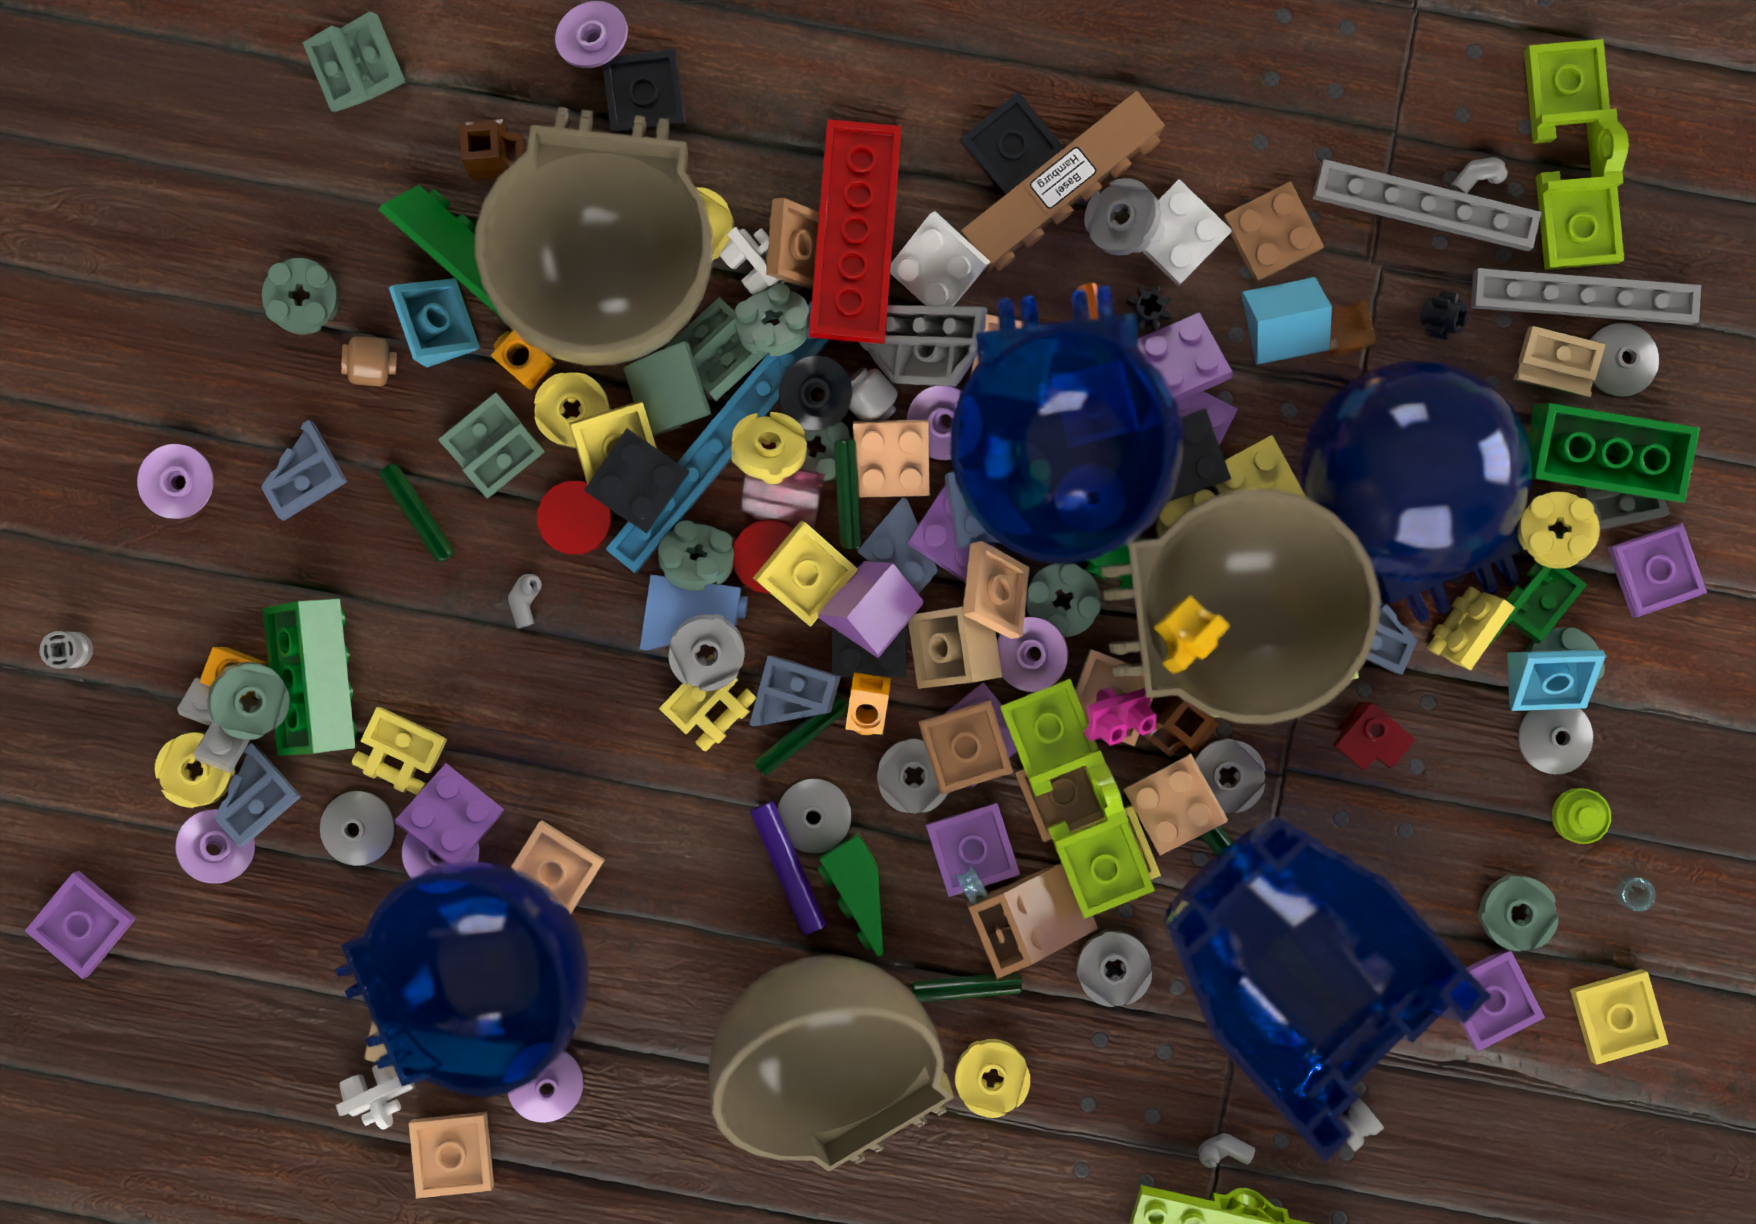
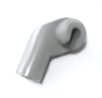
M522 575L509 592L508 602L517 629L535 624L530 605L542 586L541 580L537 575Z

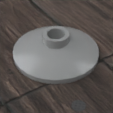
M1615 323L1603 327L1590 338L1591 341L1606 344L1596 380L1592 383L1601 392L1615 397L1631 396L1644 390L1655 378L1659 366L1658 349L1651 336L1642 328L1629 323ZM1624 351L1628 352L1631 356L1630 364H1626L1622 359Z
M1581 709L1528 710L1518 728V745L1523 757L1532 767L1549 774H1564L1578 768L1589 756L1593 745V730L1588 717ZM1559 731H1563L1566 736L1564 743L1561 745L1555 739Z
M806 779L794 784L782 796L777 809L793 847L807 853H821L837 846L846 836L851 823V809L845 794L833 783L822 779ZM815 810L820 813L821 820L817 824H811L807 821L806 815L809 811Z
M351 791L336 797L326 807L320 821V836L324 847L332 857L348 865L360 866L376 861L390 848L395 835V820L389 806L380 797L366 791ZM350 823L358 825L359 834L357 836H352L348 832Z

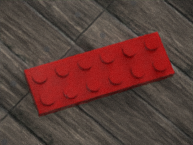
M827 119L809 338L885 343L902 126Z

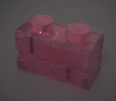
M799 469L794 474L784 477L782 482L775 485L767 484L762 479L746 474L741 512L750 513L754 518L760 520L774 518L787 521L793 527H796L802 520L809 526L814 527L821 506L825 474Z

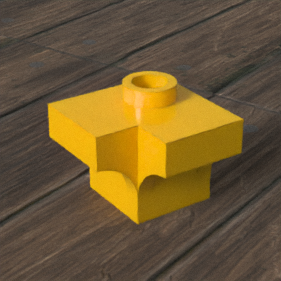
M1191 595L1179 601L1153 627L1164 639L1167 647L1166 657L1161 664L1172 675L1184 670L1197 656L1203 659L1218 645L1216 640L1230 626L1220 615H1214L1205 610Z

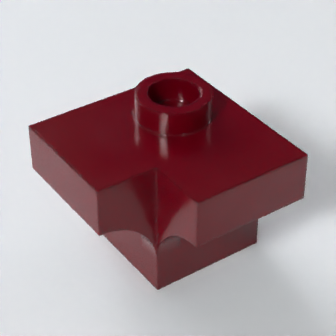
M1360 701L1337 728L1340 734L1332 746L1361 770L1365 771L1375 758L1387 768L1392 769L1416 739L1375 704Z

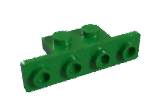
M1562 529L1556 538L1562 539L1567 531ZM1535 562L1526 573L1531 580L1525 588L1522 589L1517 585L1505 599L1515 608L1489 645L1494 642L1508 623L1535 643L1540 644L1587 584L1565 568H1549Z

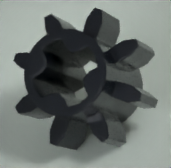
M1140 285L1137 288L1139 298L1128 297L1125 301L1127 305L1132 307V311L1126 315L1125 319H1134L1138 323V332L1147 325H1150L1151 329L1155 332L1159 329L1158 318L1168 320L1171 317V314L1164 310L1171 297L1163 298L1158 293L1160 290L1158 285L1152 291L1147 292ZM1146 301L1152 303L1151 310L1153 312L1150 316L1144 314L1145 307L1143 305Z
M1441 290L1439 297L1433 296L1424 302L1420 313V321L1425 326V331L1430 332V337L1448 340L1450 333L1456 334L1464 329L1469 311L1468 307L1463 305L1464 300L1458 299L1457 293Z

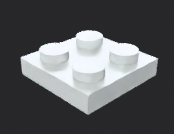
M1180 179L1159 199L1160 223L1155 235L1150 240L1148 248L1142 251L1177 286L1232 232Z
M934 211L929 214L892 261L890 273L926 306L954 307L990 261Z

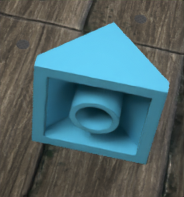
M1315 277L1243 291L1241 293L1256 365L1330 350L1332 306Z
M456 278L398 284L389 287L412 357L415 361L425 367H430L480 348Z
M1604 651L1507 652L1509 706L1511 711L1587 708L1606 656Z

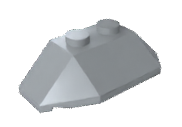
M888 305L885 343H859L870 353L875 363L892 383L956 387L983 348L987 308Z

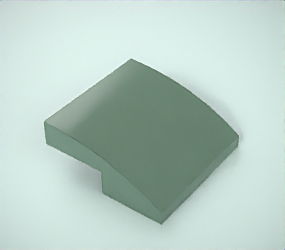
M369 11L342 28L330 26L303 42L328 106L333 112L363 103L406 82L378 14Z
M720 297L665 346L668 348L684 341L689 343L702 386L715 401L769 353V351L762 352L757 350L758 354L748 351L742 345L735 325V311Z
M684 341L670 346L623 368L634 402H643L653 437L680 428L682 424L711 414L688 342Z
M497 391L438 438L440 443L463 468V472L487 499L545 452Z

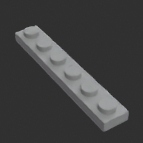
M1326 159L1320 163L1312 199L1524 251H1529L1534 246L1542 213Z
M1478 268L1473 271L1471 308L1693 325L1699 322L1701 285Z

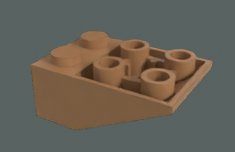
M1061 862L966 901L997 979L1030 966L1098 929L1093 916L1086 919L1083 918Z

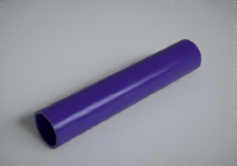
M774 801L750 810L802 935H807L823 928L827 924Z

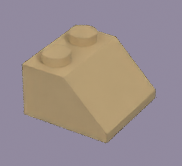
M963 607L914 614L909 620L908 625L918 689L972 683L1002 677L996 631L963 615Z

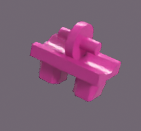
M1111 688L1099 690L1096 695V703L1088 705L1089 724L1084 730V736L1089 741L1102 738L1111 746L1120 743L1126 737L1128 729L1134 728L1141 735L1153 732L1157 715L1150 708L1151 697H1146V688L1118 696Z

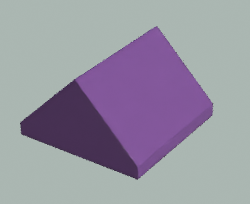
M863 561L857 568L858 571L820 611L818 618L879 658L923 605V600L893 563Z

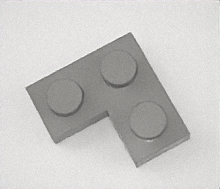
M195 678L177 708L179 715L210 726L194 752V757L197 761L232 773L250 740L230 736L211 719L208 708L210 686L199 683L200 679ZM239 698V702L243 704L244 711H248L251 705H257L259 702L252 698Z

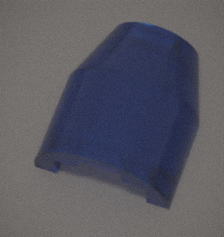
M1277 817L1267 820L1247 831L1202 867L1173 899L1164 914L1163 922L1213 1040L1317 1156L1327 1162L1354 1135L1339 1118L1359 1097L1352 1088L1401 1039L1413 1043L1439 1016L1466 1023L1492 996L1386 878L1365 869L1353 862V859L1337 853L1320 843V840Z

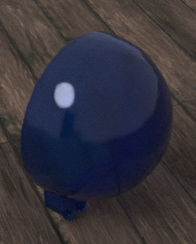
M1100 286L1096 290L1097 318L1090 319L1089 300L1084 289H1077L1073 293L1074 321L1039 325L1036 299L1030 295L1024 296L1021 299L1022 327L1016 328L1013 302L1009 298L1001 299L998 302L999 330L976 333L978 364L959 395L951 423L950 455L956 484L968 510L993 538L1011 551L1037 561L1069 564L1099 558L1134 541L1160 515L1174 492L1183 464L1184 430L1176 398L1165 376L1138 348L1136 316H1114L1112 293L1108 286Z
M1405 360L1374 368L1345 384L1322 407L1309 430L1302 455V490L1308 499L1334 513L1357 537L1373 566L1377 587L1383 603H1394L1407 598L1414 617L1418 622L1422 623L1427 621L1429 616L1420 593L1421 591L1428 589L1435 608L1441 614L1447 613L1450 610L1449 600L1442 583L1471 571H1476L1485 593L1491 595L1496 593L1498 585L1490 567V564L1493 562H1497L1503 579L1508 585L1514 586L1519 584V575L1511 555L1524 550L1519 542L1517 529L1518 523L1524 514L1532 486V453L1526 430L1512 405L1490 383L1466 369L1438 361Z
M462 861L432 867L394 888L376 908L366 931L341 945L348 962L335 969L338 977L353 973L357 983L349 986L344 992L348 999L363 995L378 1032L365 1039L368 1047L384 1044L387 1052L375 1061L378 1069L393 1065L402 1087L427 1080L455 1093L480 1097L507 1094L531 1083L564 1053L584 1015L590 982L588 954L581 931L569 909L556 894L525 872L500 863Z

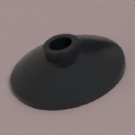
M808 356L796 361L785 372L779 387V401L783 413L796 420L803 429L808 431H822L835 426L847 414L852 402L853 391L849 375L839 363L825 356ZM822 388L825 392L824 399L816 402L814 393L817 389Z

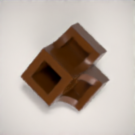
M503 119L466 122V125H459L461 161L472 180L499 178L526 153L523 135L506 132V125Z
M1170 695L1165 698L1154 712L1157 715L1154 731L1142 736L1169 757L1183 746L1196 754L1219 725L1214 721L1215 718L1212 715L1202 711L1178 695Z

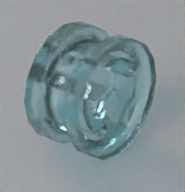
M972 865L968 867L967 873L961 874L958 872L955 874L971 904L976 902L977 896H988Z
M1624 878L1617 884L1615 889L1617 902L1628 910L1645 911L1653 905L1656 898L1653 885L1643 878ZM1633 885L1635 888L1642 889L1643 896L1637 897L1640 900L1638 903L1636 900L1629 899L1628 896L1629 891H1634L1631 888Z

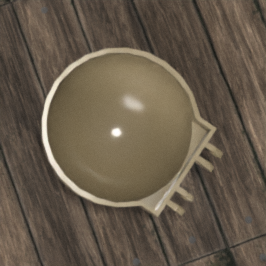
M558 107L555 127L531 125L527 152L498 178L483 203L476 226L475 257L484 290L502 320L529 345L553 358L582 365H616L642 358L668 343L690 321L704 297L712 269V229L703 199L686 174L688 161L687 142L668 140L669 120L661 118L657 124V138L644 137L646 134V122L643 116H635L632 136L592 132L593 116L589 110H582L579 130L568 129L570 122L568 109Z
M1241 489L1213 496L1186 511L1161 537L1130 540L1131 563L1101 567L1102 576L1133 575L1134 587H1114L1103 591L1104 600L1135 598L1140 639L1111 643L1110 652L1125 654L1141 651L1143 662L1119 664L1112 668L1113 676L1144 675L1147 698L1178 695L1210 715L1237 723L1271 724L1301 717L1328 703L1353 680L1369 655L1378 628L1379 591L1373 566L1357 537L1334 513L1306 497L1277 489ZM1191 595L1205 610L1214 615H1220L1230 627L1216 640L1218 645L1205 658L1201 659L1197 656L1184 670L1172 675L1161 664L1167 653L1166 643L1153 627L1179 601Z
M815 956L801 958L785 963L762 975L750 984L731 1005L722 1020L710 1053L709 1100L719 1130L734 1145L754 1155L776 1160L814 1161L828 1172L848 1160L859 1164L865 1160L864 1151L870 1148L876 1153L884 1149L883 1139L911 1123L917 1127L927 1124V1113L932 1111L938 1116L947 1112L945 1103L953 1099L954 1096L947 1074L942 1071L944 1060L937 1032L922 1005L909 989L893 976L872 964L848 957Z

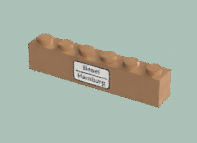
M1135 91L961 230L960 234L990 261L984 269L986 273L994 267L998 271L1002 270L1015 259L1016 256L1013 254L1015 250L1023 244L1027 248L1035 244L1044 236L1045 233L1042 230L1052 221L1056 225L1061 223L1074 211L1071 207L1081 198L1085 202L1090 200L1096 192L1103 188L1100 184L1110 175L1114 179L1119 177L1132 165L1130 159L1138 152H1141L1144 156L1161 142L1159 135L1165 125L1138 91Z

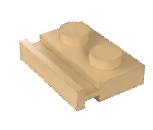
M1530 326L1526 332L1518 361L1519 367L1513 380L1584 398L1591 397L1592 392L1590 390L1593 381L1596 380L1606 344Z

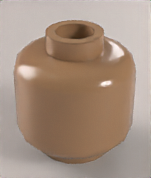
M354 336L350 339L349 345L343 344L341 374H346L349 382L355 385L383 386L387 382L388 374L396 375L397 352H389V344L383 338Z

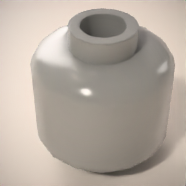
M863 367L850 377L853 394L849 409L860 421L887 420L896 411L893 403L898 396L897 390L879 369L867 370Z

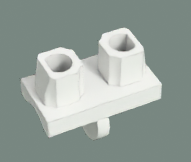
M734 227L727 234L731 240L719 255L731 269L738 268L746 259L753 265L754 269L741 280L752 295L768 290L773 285L785 283V281L766 275L769 236L762 228L753 235L761 244L760 246L745 229L739 231L737 227Z
M380 1063L372 1068L378 1085L368 1090L363 1075L352 1076L339 1083L343 1102L337 1104L336 1108L339 1116H344L348 1113L351 1116H356L370 1109V1112L362 1115L364 1125L367 1126L376 1122L380 1129L384 1130L393 1124L392 1113L401 1110L400 1102L397 1099L389 1103L386 1101L414 1089L415 1086L412 1077H403L399 1067Z

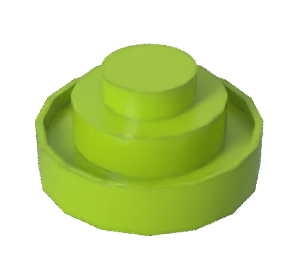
M1584 788L1570 789L1562 793L1555 801L1552 809V823L1556 831L1564 839L1578 844H1590L1601 839L1608 831L1611 823V810L1607 801L1599 793Z

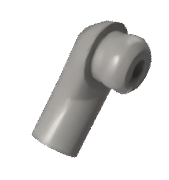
M1496 157L1472 160L1452 182L1450 189L1467 194L1478 180L1488 179L1489 183L1499 184L1506 179L1508 174L1505 162Z
M1222 1133L1202 1142L1198 1149L1199 1161L1203 1166L1213 1168L1216 1167V1163L1220 1162V1159L1231 1156L1248 1165L1254 1157L1255 1148L1229 1134Z

